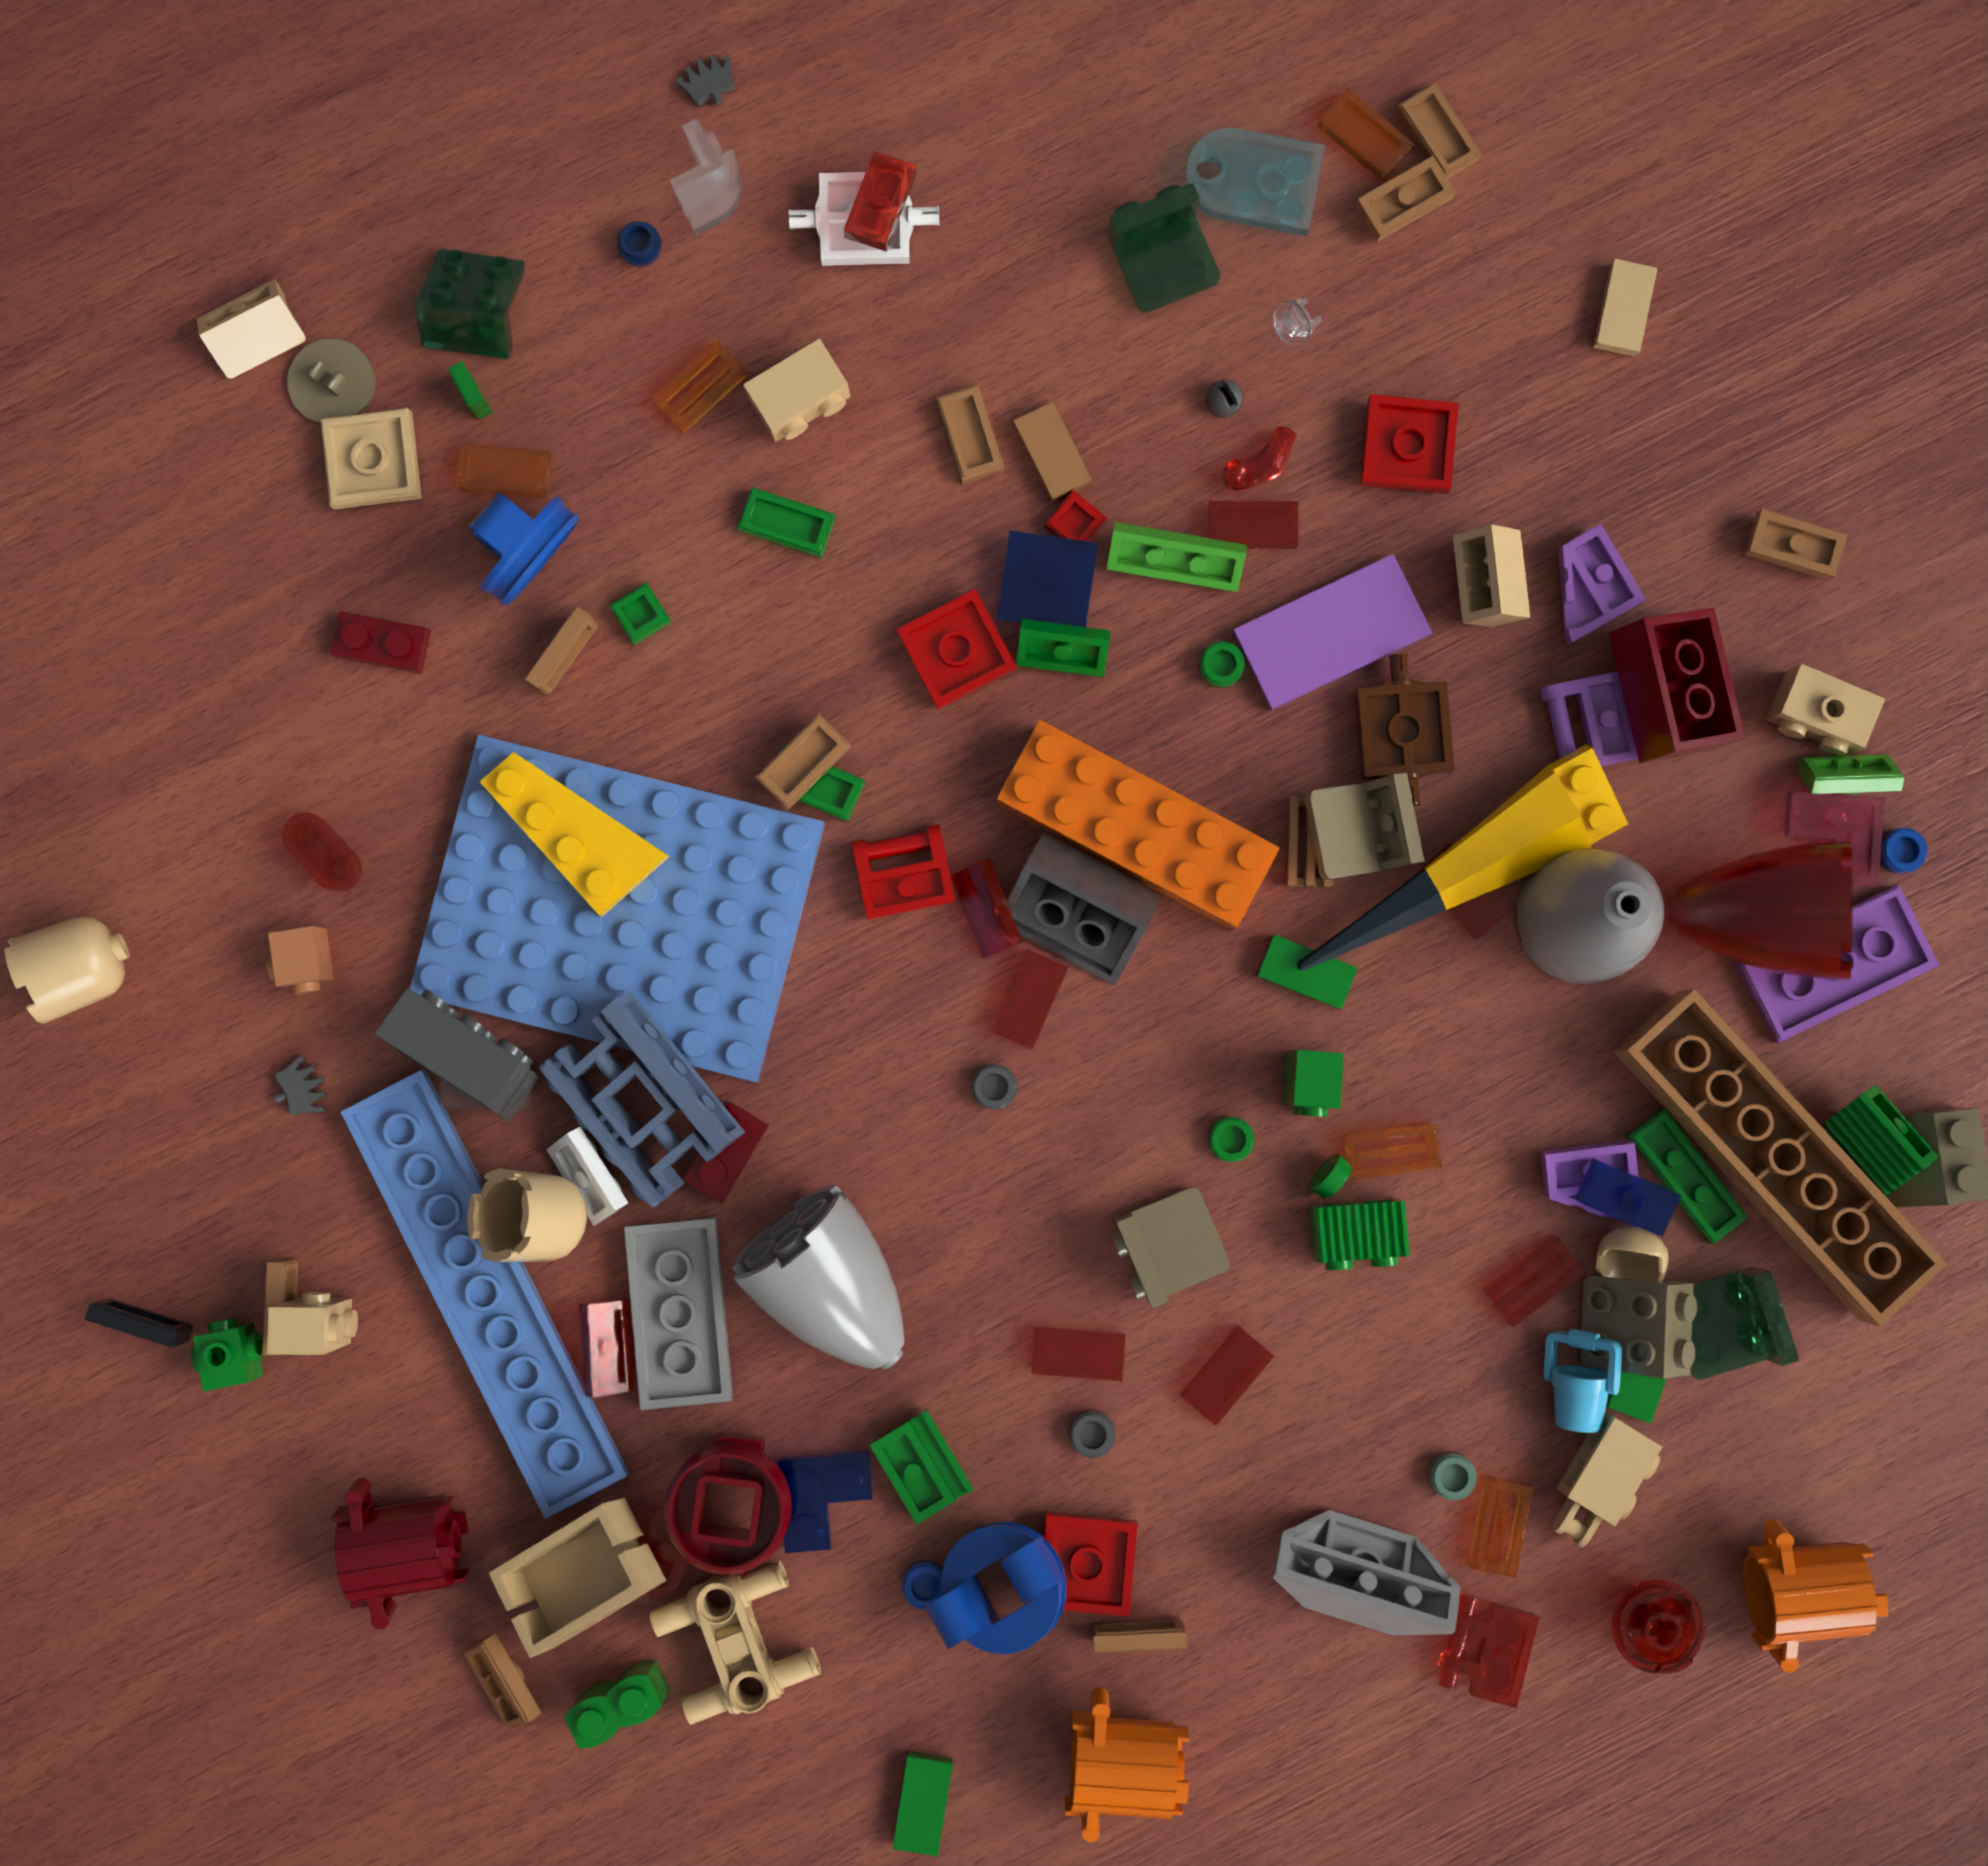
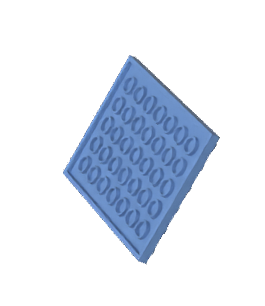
M478 735L410 989L420 996L427 989L449 1005L599 1043L605 1037L591 1020L601 1014V1010L613 999L632 992L691 1066L759 1082L825 822ZM512 752H515L670 857L607 914L601 917L485 789L480 781ZM624 1039L616 1046L633 1051Z

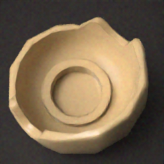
M1618 1227L1604 1235L1601 1239L1597 1252L1596 1271L1605 1277L1653 1283L1663 1282L1669 1261L1668 1249L1660 1238L1649 1231L1639 1227Z

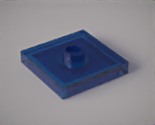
M1010 531L997 620L1021 624L1022 619L1086 627L1098 543Z

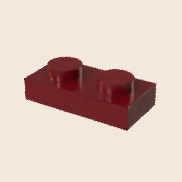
M339 611L330 655L335 658L422 674L431 631L426 627Z
M729 1102L726 1109L745 1133L708 1162L699 1153L683 1179L686 1183L720 1203H723L770 1126L732 1102Z

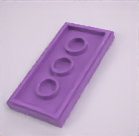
M1394 554L1243 624L1233 629L1232 633L1270 711L1425 639L1432 634V631Z
M1900 885L1891 886L1734 962L1774 1043L1782 1042L1939 966Z

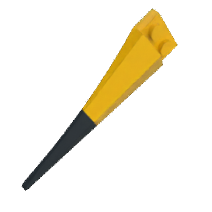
M1586 744L1547 765L1493 813L1424 869L1346 928L1301 959L1297 964L1298 969H1309L1535 873L1554 858L1570 851L1589 849L1591 844L1628 825L1593 748Z

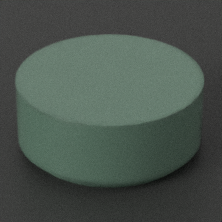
M1444 1452L1431 1462L1428 1478L1432 1488L1440 1496L1455 1501L1464 1499L1472 1493L1476 1486L1477 1473L1474 1465L1462 1454Z

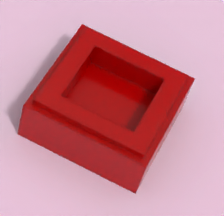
M1072 490L1045 522L1044 527L1075 553L1079 554L1105 524L1107 517Z

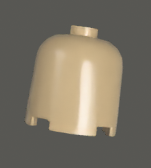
M88 916L74 917L15 936L7 940L11 947L4 949L7 967L15 988L18 989L26 986L34 1001L33 1004L26 1006V1008L35 1020L42 1024L116 993L124 982L125 965L123 960L130 958L129 949L123 936L120 933L112 935L106 925Z
M498 1168L486 1173L484 1179L488 1181L484 1184L480 1194L471 1195L467 1213L468 1234L470 1239H478L481 1249L484 1251L481 1253V1256L486 1260L494 1262L553 1261L566 1257L580 1243L585 1232L587 1222L585 1200L580 1190L569 1179L564 1177Z

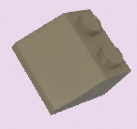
M1950 1107L1903 1113L1902 1115L1912 1124L1913 1128L1918 1130L1919 1135L1924 1137L1925 1142L1931 1146L1933 1151L1937 1152L1938 1158L1924 1170L1886 1196L1896 1208L1952 1205L1988 1200V1162L1979 1108Z

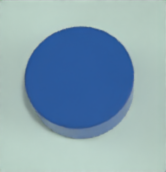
M1895 829L1885 833L1880 838L1876 849L1879 863L1889 872L1896 874L1912 872L1921 867L1925 862L1927 844L1921 834L1913 829Z
M920 1560L913 1563L905 1572L902 1590L905 1599L913 1607L926 1610L925 1607L941 1597L940 1580L943 1568L938 1563L931 1560Z

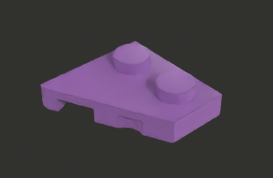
M1601 524L1558 549L1564 639L1567 645L1574 643L1646 601V598Z
M1626 1139L1540 1151L1544 1195L1549 1199L1582 1208L1586 1212L1601 1217L1605 1216L1626 1223L1630 1227L1643 1228L1636 1149L1633 1141Z

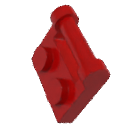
M940 824L926 826L927 831L870 843H866L865 839L852 841L867 920L955 903ZM931 848L933 858L931 861L876 872L871 871L870 860Z

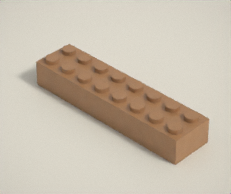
M1695 989L1677 991L1612 1050L1859 1321L1881 1327L1948 1265Z

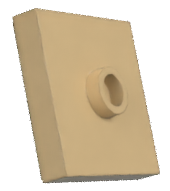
M409 408L320 419L330 507L335 510L422 499L413 414Z

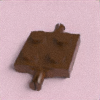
M1398 653L1389 655L1392 681L1379 687H1365L1355 690L1362 779L1383 778L1393 774L1407 773L1413 806L1421 805L1418 779L1428 774L1451 773L1455 770L1447 681L1423 683L1409 680L1408 654L1401 653L1399 655Z

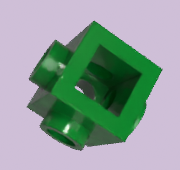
M236 1317L208 1323L209 1332L193 1337L194 1345L191 1348V1362L194 1370L199 1372L203 1392L248 1383L263 1377L261 1359L264 1357L262 1355L263 1339L260 1333L255 1332L254 1322L238 1326Z

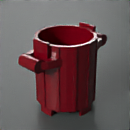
M357 1478L344 1497L346 1505L339 1506L331 1517L332 1523L337 1522L334 1550L337 1577L344 1597L351 1603L350 1608L368 1606L372 1616V1626L376 1629H384L388 1626L396 1610V1603L392 1597L448 1588L456 1583L466 1581L469 1570L468 1568L459 1570V1561L462 1551L461 1535L469 1533L465 1511L453 1512V1496L445 1497V1495L375 1506L370 1492V1482L366 1478Z

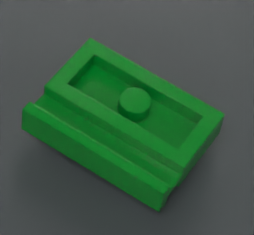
M928 1408L870 1443V1447L916 1525L949 1506L956 1499L974 1490V1486Z

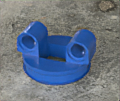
M497 492L468 526L473 531L471 535L500 559L479 589L484 593L492 594L500 601L499 605H510L579 522L578 512L574 514L564 505L563 499L557 495L532 520L530 516L502 493Z
M1013 1522L990 1523L968 1533L954 1545L943 1565L940 1580L941 1597L927 1605L925 1609L947 1649L966 1640L971 1645L994 1654L1017 1653L1028 1649L1044 1638L1060 1619L1066 1600L1064 1569L1053 1547L1036 1531ZM1007 1555L1006 1558L1000 1561L1002 1567L1023 1604L1031 1599L1032 1601L1000 1619L979 1583L976 1573Z

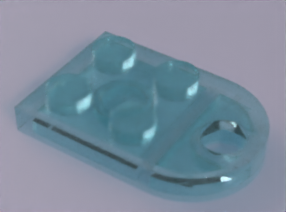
M1224 128L1213 131L1200 139L1189 155L1185 173L1187 192L1199 210L1215 219L1307 236L1325 145L1237 128ZM1204 161H1210L1219 167L1220 175L1214 179H1204L1199 176L1196 167Z

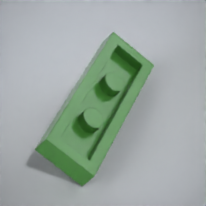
M1115 522L1107 570L1238 592L1247 545Z

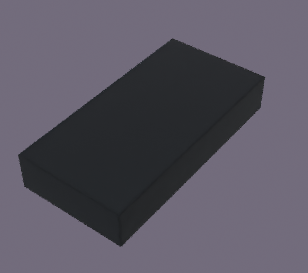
M111 1298L90 1304L85 1317L87 1321L171 1348L189 1342L193 1326L189 1323Z

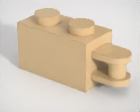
M1605 1412L1602 1430L1587 1435L1556 1488L1566 1495L1567 1499L1554 1519L1552 1530L1558 1534L1567 1533L1574 1538V1544L1583 1548L1589 1543L1603 1519L1616 1527L1620 1518L1625 1519L1632 1512L1637 1500L1635 1493L1643 1479L1647 1480L1655 1473L1660 1462L1658 1454L1662 1446ZM1580 1506L1589 1510L1583 1521L1574 1517Z

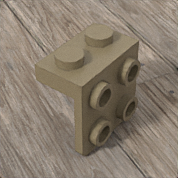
M1407 773L1393 774L1362 784L1316 789L1306 793L1305 804L1318 870L1322 879L1331 880L1381 872L1425 862Z
M1195 1187L1186 1188L1114 1218L1118 1230L1110 1234L1120 1258L1129 1255L1135 1273L1128 1275L1135 1295L1138 1301L1146 1298L1152 1309L1169 1302L1167 1296L1222 1274L1229 1269L1230 1262L1202 1194Z
M1597 1275L1587 1276L1583 1282L1581 1330L1598 1333L1601 1338L1617 1341L1621 1345V1372L1661 1379L1690 1375V1367L1695 1359V1347L1691 1341L1692 1321L1697 1312V1301L1693 1295L1694 1283L1680 1281L1653 1283ZM1580 1349V1360L1586 1367L1608 1370L1609 1352Z

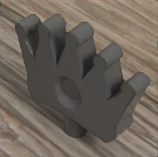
M711 55V71L703 63L702 59H697L699 75L693 72L691 67H686L685 71L690 83L683 81L681 77L676 79L678 86L692 98L693 103L697 106L703 105L710 99H713L716 106H720L723 103L720 94L734 91L735 83L732 78L731 60L728 55L724 56L725 63L723 68L717 62L716 57Z
M299 1056L285 1070L276 1074L275 1079L284 1091L273 1095L276 1103L287 1100L289 1114L291 1115L324 1112V1106L316 1107L312 1104L321 1098H325L327 1093L324 1091L319 1093L311 1092L318 1085L323 1084L324 1079L318 1077L317 1079L306 1080L312 1072L316 1071V1067L309 1066L306 1069L298 1070L301 1063L305 1062V1058Z

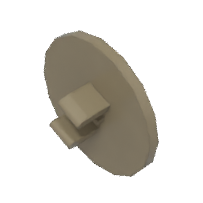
M320 339L306 345L293 358L287 373V391L293 405L307 419L321 424L320 419L361 414L369 406L374 395L375 372L369 358L356 345L341 339Z

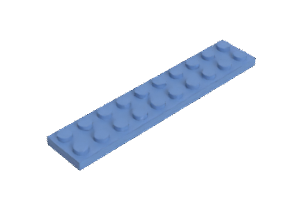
M420 1070L341 1111L544 1518L547 1519L628 1476L630 1472L524 1263L486 1260L481 1256V1253L484 1251L481 1249L478 1239H470L467 1213L472 1194H480L484 1184L427 1071Z

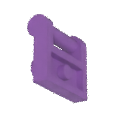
M1618 671L1553 684L1539 689L1542 703L1547 702L1559 759L1576 750L1565 698L1576 696L1587 745L1593 748L1601 767L1638 759Z

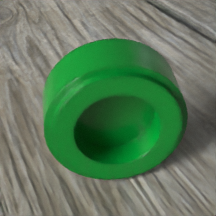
M1223 641L1208 646L1199 661L1201 677L1207 684L1215 688H1227L1235 684L1241 677L1245 667L1244 657L1240 649L1232 643Z
M1224 1117L1216 1121L1210 1128L1208 1144L1210 1150L1217 1158L1226 1162H1238L1251 1153L1254 1146V1133L1249 1124L1244 1120L1236 1117Z
M1334 1154L1316 1171L1310 1181L1309 1188L1322 1199L1331 1197L1343 1186L1350 1176L1352 1165L1340 1154Z

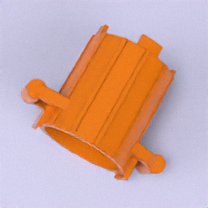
M1771 1519L1765 1523L1763 1528L1766 1534L1765 1545L1748 1547L1749 1554L1744 1559L1743 1581L1746 1604L1752 1624L1756 1629V1632L1752 1633V1639L1762 1651L1769 1650L1771 1656L1783 1671L1787 1673H1792L1799 1667V1660L1797 1659L1799 1642L1870 1635L1872 1631H1876V1618L1888 1616L1887 1595L1885 1593L1875 1594L1874 1582L1866 1559H1864L1873 1557V1552L1864 1543L1838 1542L1792 1547L1794 1545L1793 1536L1778 1520Z
M1095 1688L1091 1692L1092 1712L1072 1710L1073 1736L1070 1765V1796H1065V1816L1081 1817L1082 1837L1086 1842L1090 1843L1097 1841L1100 1837L1099 1814L1172 1819L1173 1815L1182 1816L1181 1804H1187L1189 1781L1184 1780L1185 1763L1184 1752L1182 1751L1183 1742H1189L1188 1728L1176 1726L1175 1722L1109 1718V1693L1104 1688Z

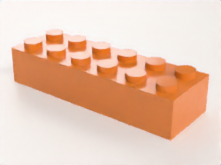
M1042 720L1038 721L997 797V806L1230 931L1238 928L1280 847Z

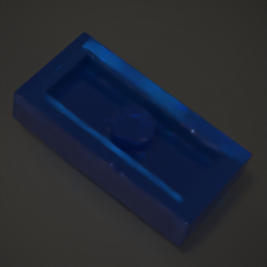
M1593 1158L1575 1199L1581 1204L1663 1237L1681 1195L1674 1190Z

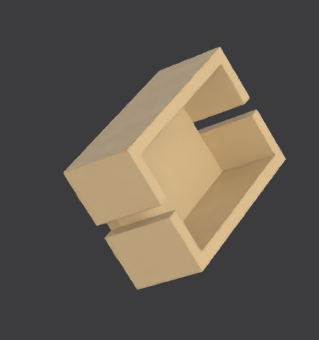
M625 1497L600 1504L489 1572L507 1611L532 1603L535 1600L540 1607L511 1619L529 1658L556 1648L666 1581L648 1543L639 1546L636 1540L643 1533Z

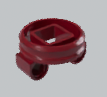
M718 1432L715 1445L704 1448L691 1456L677 1471L668 1487L664 1501V1522L667 1534L678 1553L687 1562L697 1567L698 1570L718 1575L744 1576L747 1571L758 1567L772 1556L787 1532L792 1514L791 1492L779 1466L764 1453V1437ZM707 1483L755 1489L750 1529L708 1523L704 1528L701 1527Z

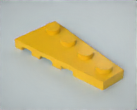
M512 752L480 781L485 789L601 917L607 914L670 857L515 752Z

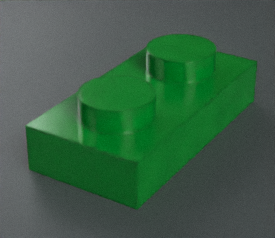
M1022 619L1016 666L1104 677L1111 630Z

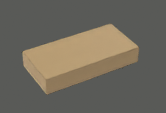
M1619 259L1612 261L1593 348L1636 357L1640 353L1658 268Z

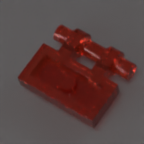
M1461 1593L1455 1632L1450 1634L1447 1650L1443 1649L1439 1658L1438 1665L1442 1667L1438 1684L1455 1690L1460 1673L1472 1676L1468 1690L1472 1696L1517 1708L1540 1618L1535 1613L1492 1601L1487 1619L1477 1617L1475 1612L1479 1598ZM1470 1633L1482 1636L1476 1659L1465 1656Z

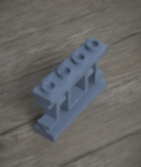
M632 992L613 999L601 1010V1014L591 1020L604 1035L605 1039L583 1058L573 1044H569L560 1048L552 1058L543 1062L539 1069L545 1075L548 1087L555 1094L562 1096L574 1111V1117L578 1124L585 1130L590 1131L601 1144L603 1154L608 1161L618 1166L631 1181V1188L634 1193L643 1201H647L651 1207H655L685 1184L671 1165L694 1146L704 1160L708 1162L741 1137L745 1131ZM623 1039L639 1058L625 1070L610 1053ZM595 1064L611 1082L598 1094L582 1077ZM636 1076L663 1108L660 1113L642 1128L637 1125L614 1096ZM679 1110L685 1114L697 1129L683 1141L667 1123ZM652 1134L668 1153L655 1165L638 1146Z

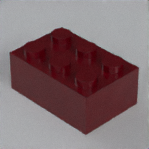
M1714 608L1642 618L1608 632L1639 763L1710 751L1745 740Z

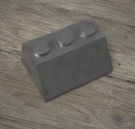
M1043 832L1029 856L996 924L1115 986L1148 928L1163 894Z

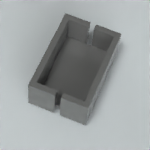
M407 988L375 1032V1035L499 1117L510 1122L540 1078L530 1069L534 1061L524 1055L522 1050L503 1038H500L497 1044L493 1043L497 1037L468 1015L463 1013L460 1019L457 1020L460 1014L451 1008L447 1002L426 989L420 996Z

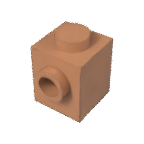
M307 926L268 933L271 953L266 956V967L270 979L275 980L276 987L292 988L293 995H303L320 992L321 983L334 981L326 928Z

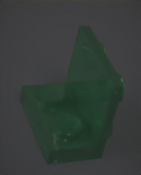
M455 249L438 250L415 302L422 347L509 360L513 349L509 310L525 273L524 261L508 259L503 256L467 253Z
M1751 1266L1694 1284L1693 1295L1697 1301V1312L1692 1321L1691 1341L1695 1347V1359L1690 1370L1695 1379L1702 1380L1764 1360L1781 1366L1800 1361L1771 1271Z

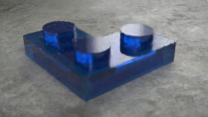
M870 1450L779 1458L778 1466L788 1482L792 1497L791 1519L784 1536L785 1553L830 1550L832 1538L829 1503L873 1499Z

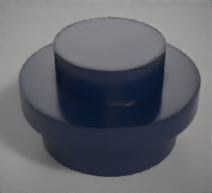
M635 221L627 224L620 231L617 247L621 257L628 264L642 267L653 263L659 257L662 241L658 231L651 224Z

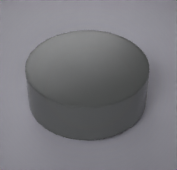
M995 1064L988 1065L975 1075L972 1090L979 1104L985 1108L997 1110L1008 1106L1014 1100L1017 1093V1081L1008 1068Z
M1085 1410L1079 1413L1070 1425L1069 1435L1072 1446L1082 1456L1088 1458L1101 1457L1114 1444L1115 1429L1113 1423L1101 1411Z

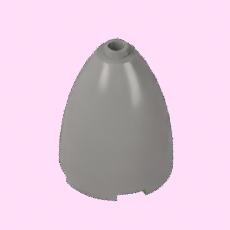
M1579 849L1554 858L1539 871L1527 877L1521 887L1515 909H1517V926L1522 940L1520 944L1527 956L1546 974L1573 984L1602 982L1622 975L1632 969L1651 951L1660 935L1664 921L1663 897L1652 875L1631 858L1603 849Z
M837 1185L824 1186L794 1203L796 1210L783 1216L773 1227L767 1224L746 1245L732 1266V1269L737 1274L733 1279L763 1311L805 1343L825 1354L853 1365L868 1369L879 1367L883 1370L887 1369L901 1358L903 1354L901 1348L905 1342L903 1316L892 1275L876 1239L845 1193Z

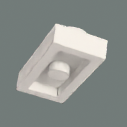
M581 1126L570 1131L546 1149L562 1176L569 1179L580 1190L586 1203L587 1216L593 1226L607 1219L628 1204L618 1181L611 1176L599 1157L595 1144L588 1139Z

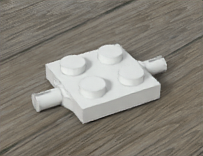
M907 171L819 173V197L815 210L789 209L790 229L816 228L820 239L822 266L910 264L909 239L913 232V226H939V206H912V201L908 195Z

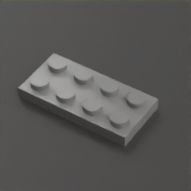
M717 1217L624 1227L640 1410L732 1401L733 1389Z

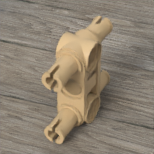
M781 1560L745 1573L744 1576L714 1574L707 1581L691 1587L687 1591L686 1597L650 1611L651 1624L657 1637L694 1623L701 1626L718 1672L719 1684L683 1697L682 1707L690 1725L727 1710L730 1714L735 1713L736 1715L742 1712L748 1714L758 1712L764 1708L767 1702L780 1698L781 1694H784V1688L821 1674L820 1663L813 1647L778 1661L770 1658L751 1607L753 1600L789 1586L788 1577ZM713 1589L724 1590L730 1597L731 1605L724 1608L714 1606L709 1600L708 1592ZM746 1677L756 1678L761 1682L763 1691L759 1694H748L741 1687L740 1680Z

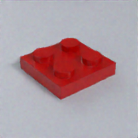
M1370 394L1367 400L1360 486L1448 494L1452 486L1459 403Z
M976 588L896 629L937 710L1017 670V666Z
M1046 1512L1044 1538L1057 1553L1066 1578V1600L1063 1611L1130 1617L1138 1527L1137 1520Z

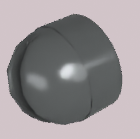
M1227 379L1214 383L1207 395L1209 411L1219 418L1234 416L1239 411L1243 401V393L1240 386L1234 381ZM1221 388L1226 389L1234 402L1233 405L1229 406L1224 394L1220 390Z

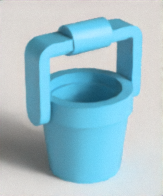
M1570 1329L1569 1332L1558 1330L1546 1337L1544 1380L1550 1381L1553 1385L1556 1426L1569 1431L1585 1433L1602 1430L1608 1395H1617L1620 1389L1622 1347L1617 1341L1601 1338L1598 1333ZM1558 1343H1565L1569 1347L1595 1352L1598 1350L1609 1352L1608 1371L1584 1365L1557 1366Z

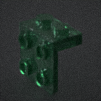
M1194 183L1181 188L1179 185L1168 186L1159 191L1155 198L1141 204L1138 201L1128 202L1117 208L1114 214L1110 216L1108 238L1137 308L1142 313H1149L1212 288L1219 282L1220 272L1196 218L1200 197Z

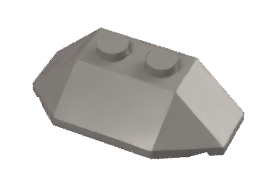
M1332 1510L1325 1511L1281 1533L1273 1579L1304 1608L1390 1635L1453 1634L1455 1632L1461 1587L1452 1577H1448L1440 1563L1417 1537Z

